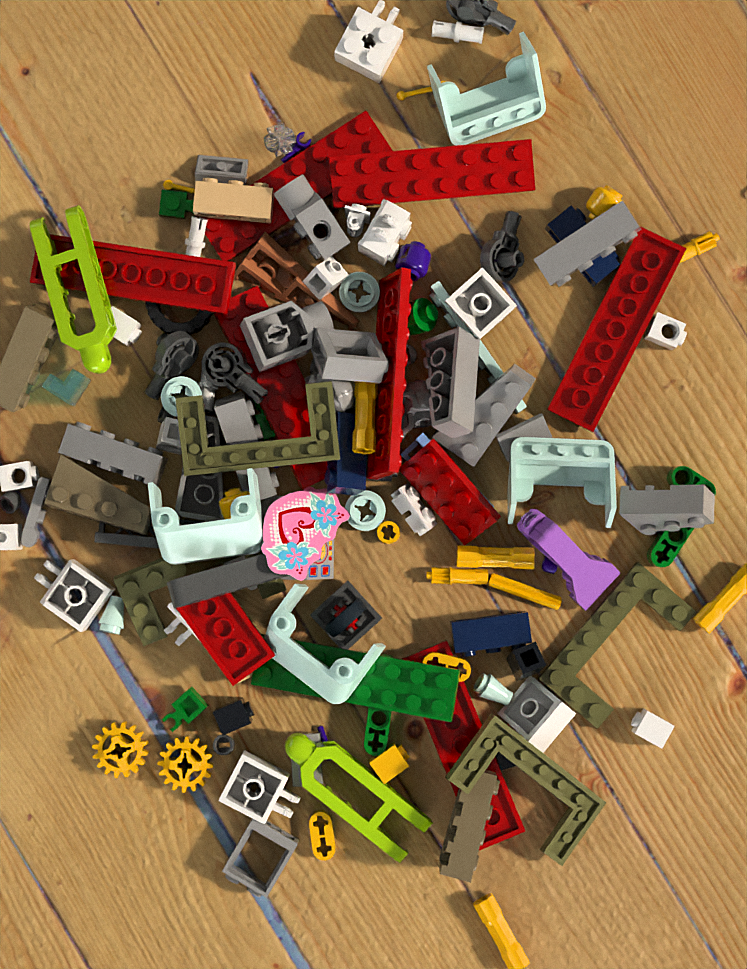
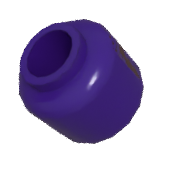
M417 241L402 245L398 252L395 268L396 270L401 267L411 269L412 281H418V279L423 278L427 274L431 253L425 248L424 244Z

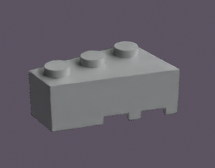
M646 485L645 490H629V486H621L619 514L642 534L653 535L657 531L664 530L675 532L679 531L680 528H702L704 525L714 524L715 495L705 485H670V490H654V485Z

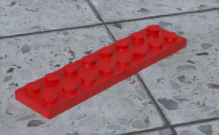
M365 110L254 183L269 184V188H273L275 193L295 178L304 175L313 190L324 200L332 195L328 157L393 150ZM275 196L272 223L201 217L208 219L205 235L223 261H231L251 248L264 232L271 235L291 222Z
M531 139L328 157L333 209L345 208V205L351 207L352 204L362 206L381 205L383 199L396 204L536 190Z
M641 226L642 230L637 232L638 236L633 239L547 409L592 433L602 417L687 249Z
M50 234L58 254L75 249L71 237ZM93 241L108 296L228 314L236 263ZM35 249L30 283L46 286ZM78 259L61 264L62 271H60L64 288L86 292Z
M403 267L379 280L380 295L377 307L376 336L379 343L382 344L385 357L388 358L389 367L387 373L383 375L382 382L378 383V396L375 406L376 452L368 454L367 479L376 480L399 473L402 463L400 443L403 439L401 424L405 412L403 393L406 389V379L404 376L405 367L408 362L406 343L410 334L407 327L408 317L411 312L409 295L413 285L411 269Z
M253 287L231 297L228 314L214 313L228 343L239 347L246 356L247 364L254 369L252 373L248 374L268 391L266 397L261 396L264 399L259 404L272 431L275 433L276 439L311 436L306 383L295 359L259 373L240 328L244 318L269 309L259 287ZM327 461L290 465L302 490L324 480Z
M447 640L402 659L423 663L424 656L430 652L451 656L453 654ZM433 657L431 661H427V664L445 667V664L438 662V657ZM448 666V668L459 669L458 666ZM464 681L458 682L452 722L423 717L446 774H448L482 726ZM495 757L486 770L495 772L497 780H500L497 795H492L490 805H493L490 820H486L484 827L486 835L483 845L479 847V851L525 832ZM450 782L455 796H457L459 788Z

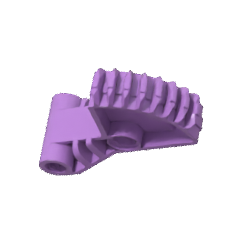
M530 509L517 523L518 530L563 571L562 577L566 580V588L571 592L569 596L585 611L621 574L605 558L601 559L597 555L582 552L556 523L537 509Z

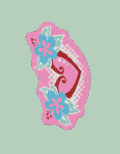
M308 487L304 491L285 495L269 506L263 523L264 543L261 546V550L266 555L267 564L271 571L277 574L291 575L300 581L306 578L309 566L320 559L323 545L335 538L338 526L350 517V513L340 505L335 493H327L326 488L315 489Z

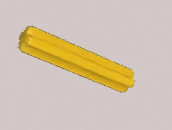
M495 573L491 574L488 581L490 587L555 610L560 608L562 602L560 596Z

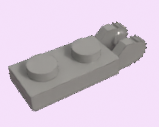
M42 476L38 480L22 532L21 544L30 548L37 544V539L40 536L37 526L38 524H43L47 510L43 509L51 485V478Z

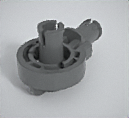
M446 0L449 14L459 22L465 24L476 23L481 27L490 24L506 35L510 34L516 24V20L497 10L498 2L494 0Z
M506 212L501 230L494 231L492 240L486 242L481 251V268L483 267L496 283L512 280L517 274L518 268L524 263V255L518 250L520 243L516 236L522 216L517 212Z
M177 331L171 334L163 333L157 339L156 362L152 367L155 375L144 391L145 394L153 399L159 400L164 385L170 379L179 377L181 373L187 371L198 357V343L184 331Z
M217 343L207 349L202 358V371L210 383L216 386L227 387L233 393L242 389L257 404L263 401L264 398L261 396L266 397L268 391L248 374L252 373L254 369L247 364L246 356L239 347L229 343ZM224 347H228V348H231L232 350H234V351H235V354H234L233 352H231V351L218 350V349L224 348Z

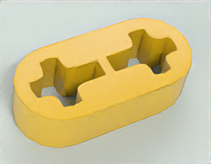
M430 652L424 656L423 663L426 664L433 657H438V662L445 664V667L449 665L457 667L458 663H463L466 673L460 674L459 682L465 681L471 674V667L463 658L438 652Z
M317 810L311 815L309 820L312 850L317 859L326 861L333 857L336 849L333 821L327 811ZM318 816H322L323 820H328V823L324 824L323 833H320L319 825H314L313 823L317 821ZM325 837L326 845L331 846L327 854H323L322 850H317V847L321 846V838Z

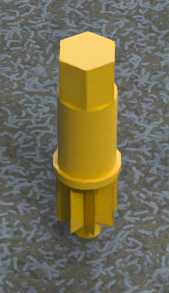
M709 231L682 245L687 249L680 263L716 247V241L720 240L717 233L712 234Z
M431 567V572H426V579H431V584L487 585L488 569Z

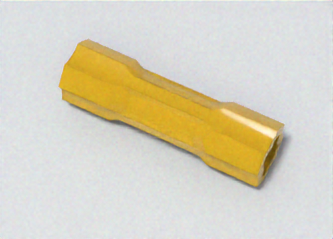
M355 381V428L353 430L352 451L360 454H372L376 452L375 406L378 396V383Z
M457 545L456 567L534 569L535 550L531 547L497 548Z
M744 563L711 602L705 604L692 618L707 633L710 634L723 620L724 615L744 594H747V563Z
M489 893L477 899L473 906L491 934L507 968H525L530 962L502 915V911L493 894Z

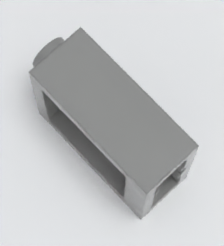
M316 328L311 352L322 379L371 383L382 382L384 373L388 371L389 361L385 357L382 344L379 343L375 333Z
M252 818L222 872L226 874L225 877L235 884L240 882L247 886V890L257 897L262 895L267 898L297 847L299 839L268 820L264 824ZM253 830L286 849L266 883L234 865L235 860Z

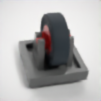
M346 581L310 614L339 648L349 649L382 619L349 581Z

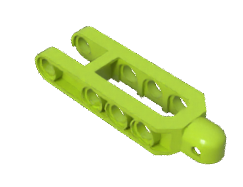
M77 205L65 210L75 249L57 253L55 243L51 240L47 225L44 222L46 221L44 217L30 221V231L61 342L80 351L83 365L88 371L102 374L111 365L108 344L113 339L117 326L88 222L83 209ZM78 259L96 324L92 332L80 336L77 335L73 321L76 318L71 313L67 299L69 293L64 288L60 271H62L61 264Z
M293 733L285 741L287 755L300 766L302 786L397 862L401 863L409 852L407 849L403 850L391 839L390 834L379 826L391 810L397 811L424 833L433 824V821L389 784H384L379 776L334 740L315 743L302 733ZM332 759L384 801L371 819L367 816L364 818L352 808L351 803L347 800L344 802L332 792L331 787L328 785L324 786L314 778V771L323 760Z

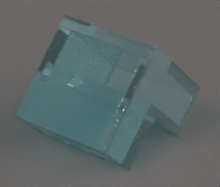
M72 369L65 381L50 373L42 387L75 407L90 384L91 379Z

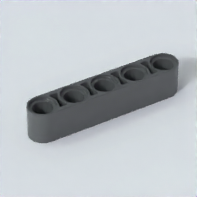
M262 554L167 582L173 607L179 608L289 575L277 574L271 571L267 564L266 555Z

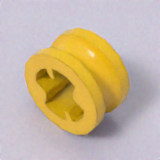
M385 521L379 525L377 536L383 543L392 544L399 539L400 528L392 521ZM388 525L394 527L393 532L396 535L393 539L392 537H389L390 540L384 539L385 534L382 532L384 526L388 528Z

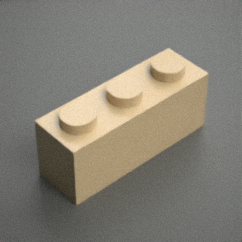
M203 178L202 181L195 182L193 213L197 217L272 223L274 190L269 188V184L254 183V186L243 185L242 181L229 180L228 184L218 183V180L214 178Z

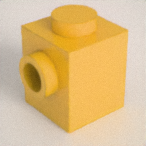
M393 742L379 756H373L369 759V764L385 784L409 767L407 759L410 758V755L402 744L398 747Z

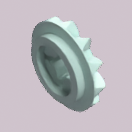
M365 272L349 274L341 282L339 288V296L342 303L353 312H366L376 305L380 295L376 279ZM363 282V291L370 295L361 296L357 303L356 294L348 290L358 289L360 283Z
M184 376L175 377L164 385L161 392V402L169 414L177 417L176 399L171 394H180L184 386L185 395L189 397L202 395L199 385L191 378Z
M365 490L356 496L351 495L345 505V509L350 513L347 521L358 530H373L384 520L386 513L385 504L382 498L375 492ZM368 500H370L371 502L369 504V509L373 511V513H375L376 516L366 515L365 518H363V520L360 521L361 512L357 508H355V505L365 506Z

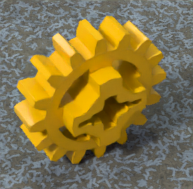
M123 721L121 726L118 727L117 722L111 723V730L105 726L102 728L104 735L97 734L95 736L100 742L92 745L93 749L98 750L92 757L93 759H100L101 762L98 763V768L106 767L104 774L107 775L114 771V778H118L120 773L123 772L126 778L130 775V769L136 773L139 771L137 764H145L146 761L142 756L148 755L149 751L143 749V746L149 742L148 740H141L140 737L143 736V731L135 732L137 725L134 724L127 728V721ZM123 733L128 734L134 740L130 741L125 738ZM111 735V745L104 748L107 738ZM119 744L121 747H130L123 754L113 751ZM137 750L136 758L130 764L129 756L132 752ZM108 758L116 761L117 765L112 764Z
M187 735L184 742H182L179 737H176L175 745L171 742L166 744L169 751L162 750L160 752L164 760H159L157 765L163 766L164 769L159 772V775L167 776L164 784L172 782V790L175 791L178 786H181L182 793H185L190 786L194 792L197 790V783L201 786L206 784L203 777H211L212 773L207 769L214 767V763L208 762L213 753L205 752L207 744L198 745L200 738L190 742V736ZM182 748L180 756L170 758L175 750ZM192 750L197 751L201 758H197L192 753ZM185 756L188 763L192 764L187 769V772L184 765L180 764L185 759ZM171 770H175L177 772V774L179 775V779L173 775ZM202 770L197 778L190 780L191 773Z

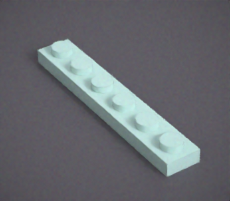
M440 281L430 286L431 294L429 297L437 308L439 306L443 308L446 313L443 317L451 328L460 327L475 336L444 302L450 296ZM480 340L478 368L487 371L490 376L487 380L491 384L503 374V371ZM523 400L515 408L516 414L527 407Z

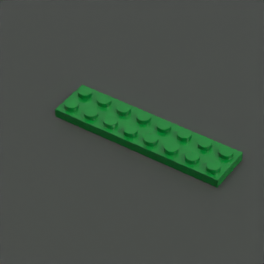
M293 639L329 668L340 658H350L359 664L367 654L366 652ZM379 655L345 702L452 722L460 670ZM273 658L253 671L251 685L323 698Z

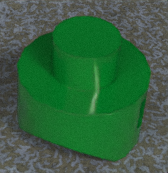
M426 298L409 301L411 312L408 317L407 328H409L410 335H417L432 330L438 318L436 306Z

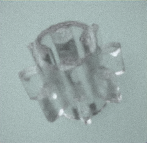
M284 123L267 128L269 134L264 137V144L268 151L275 153L276 157L293 151L291 145L296 140L292 129L285 127Z

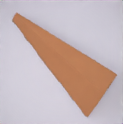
M266 232L252 246L235 269V281L238 279L252 284L251 288L258 286L259 289L262 288L275 294L274 298L284 302L293 301L300 308L322 301L327 307L332 321L336 320L347 325L350 331L359 322L331 293L318 300L302 282L309 272Z

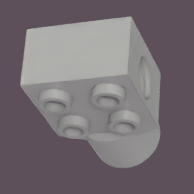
M304 175L295 178L273 194L290 221L295 220L296 223L293 227L300 238L306 237L310 245L307 248L315 260L320 258L323 262L351 243L322 198L313 190ZM317 226L323 227L326 230V237L322 239L317 238L313 233V229Z
M289 301L248 316L240 324L259 373L305 356L312 348L316 328L334 329L330 313L322 301L303 308L298 307L293 301Z

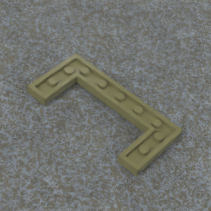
M332 381L305 384L311 436L209 447L203 395L175 398L184 476L340 460Z
M261 550L260 552H258V553H256V554L243 555V556H245V559H248V558H251V557H255V556H258V555H262L263 552H262V550ZM241 556L178 565L169 564L163 558L114 576V583L143 646L168 637L164 632L165 626L149 592L167 586V582L208 570ZM281 578L257 585L262 599L286 590L285 583Z
M639 562L634 564L538 677L597 729L614 709L580 681L576 674L626 615L642 599L673 627L681 631L696 613L691 606Z
M490 714L445 778L463 792L469 794L499 752L569 807L540 848L547 856L563 866L606 802L502 720Z

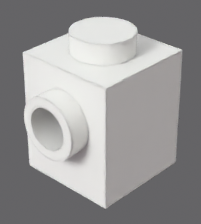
M331 256L317 265L302 282L318 300H321L334 291L349 274Z

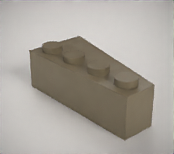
M41 302L24 307L0 364V406L13 413L27 406L31 396L29 395L31 388L37 383L40 370L59 334L52 308Z
M60 455L45 500L46 505L50 508L148 536L152 523L150 507L63 455Z
M485 770L469 794L458 789L438 861L441 875L471 883L473 871L476 870L479 860V847L483 845L486 830H484L486 820H490L493 805H490L492 795H497L500 780H497L495 772Z

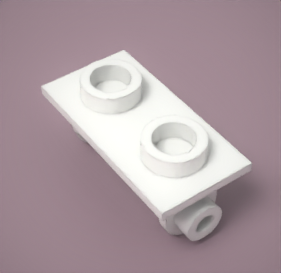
M352 204L351 207L345 205L347 232L352 237L361 235L364 223L370 224V212L366 211L367 208L362 205Z
M409 483L391 494L393 498L391 501L401 515L408 510L411 512V515L405 520L414 533H418L421 536L437 525L433 512L428 507H425L420 500V494Z

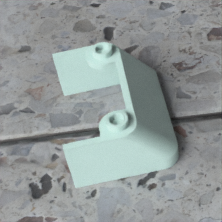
M524 31L519 33L523 54L512 58L507 63L505 68L507 78L460 94L455 83H441L432 64L427 66L434 99L452 144L456 146L466 145L537 120L545 113L546 103L538 56Z
M519 437L512 442L507 489L508 524H513L517 502H524L531 498L533 485L584 487V497L589 503L605 505V528H611L617 504L614 448L609 442L604 440Z
M252 468L247 469L250 495L239 496L234 499L230 507L231 519L180 526L178 514L172 508L162 506L161 490L153 482L148 483L152 525L161 556L166 562L178 565L256 554L261 551V546L264 543L263 518L258 476Z
M294 584L271 616L264 639L276 654L272 657L275 661L332 704L343 703L350 697L386 646L383 643L373 644L359 664L350 658H340L329 668L290 637L296 628V619L291 612L309 588L305 584Z

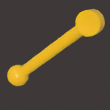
M432 87L408 92L399 91L396 97L398 100L403 101L409 96L432 92Z
M166 180L163 183L166 190L176 189L195 193L194 188L174 184L171 180Z

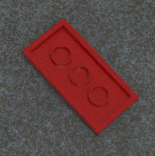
M432 439L399 468V471L464 546L501 518L500 514L435 439Z
M232 593L176 608L232 686L276 655Z

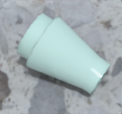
M110 596L109 602L99 621V624H101L100 631L120 635V630L124 629V602L121 597Z
M482 673L473 687V691L477 693L478 697L495 701L505 706L509 704L513 696V692L504 687L491 674L486 675Z

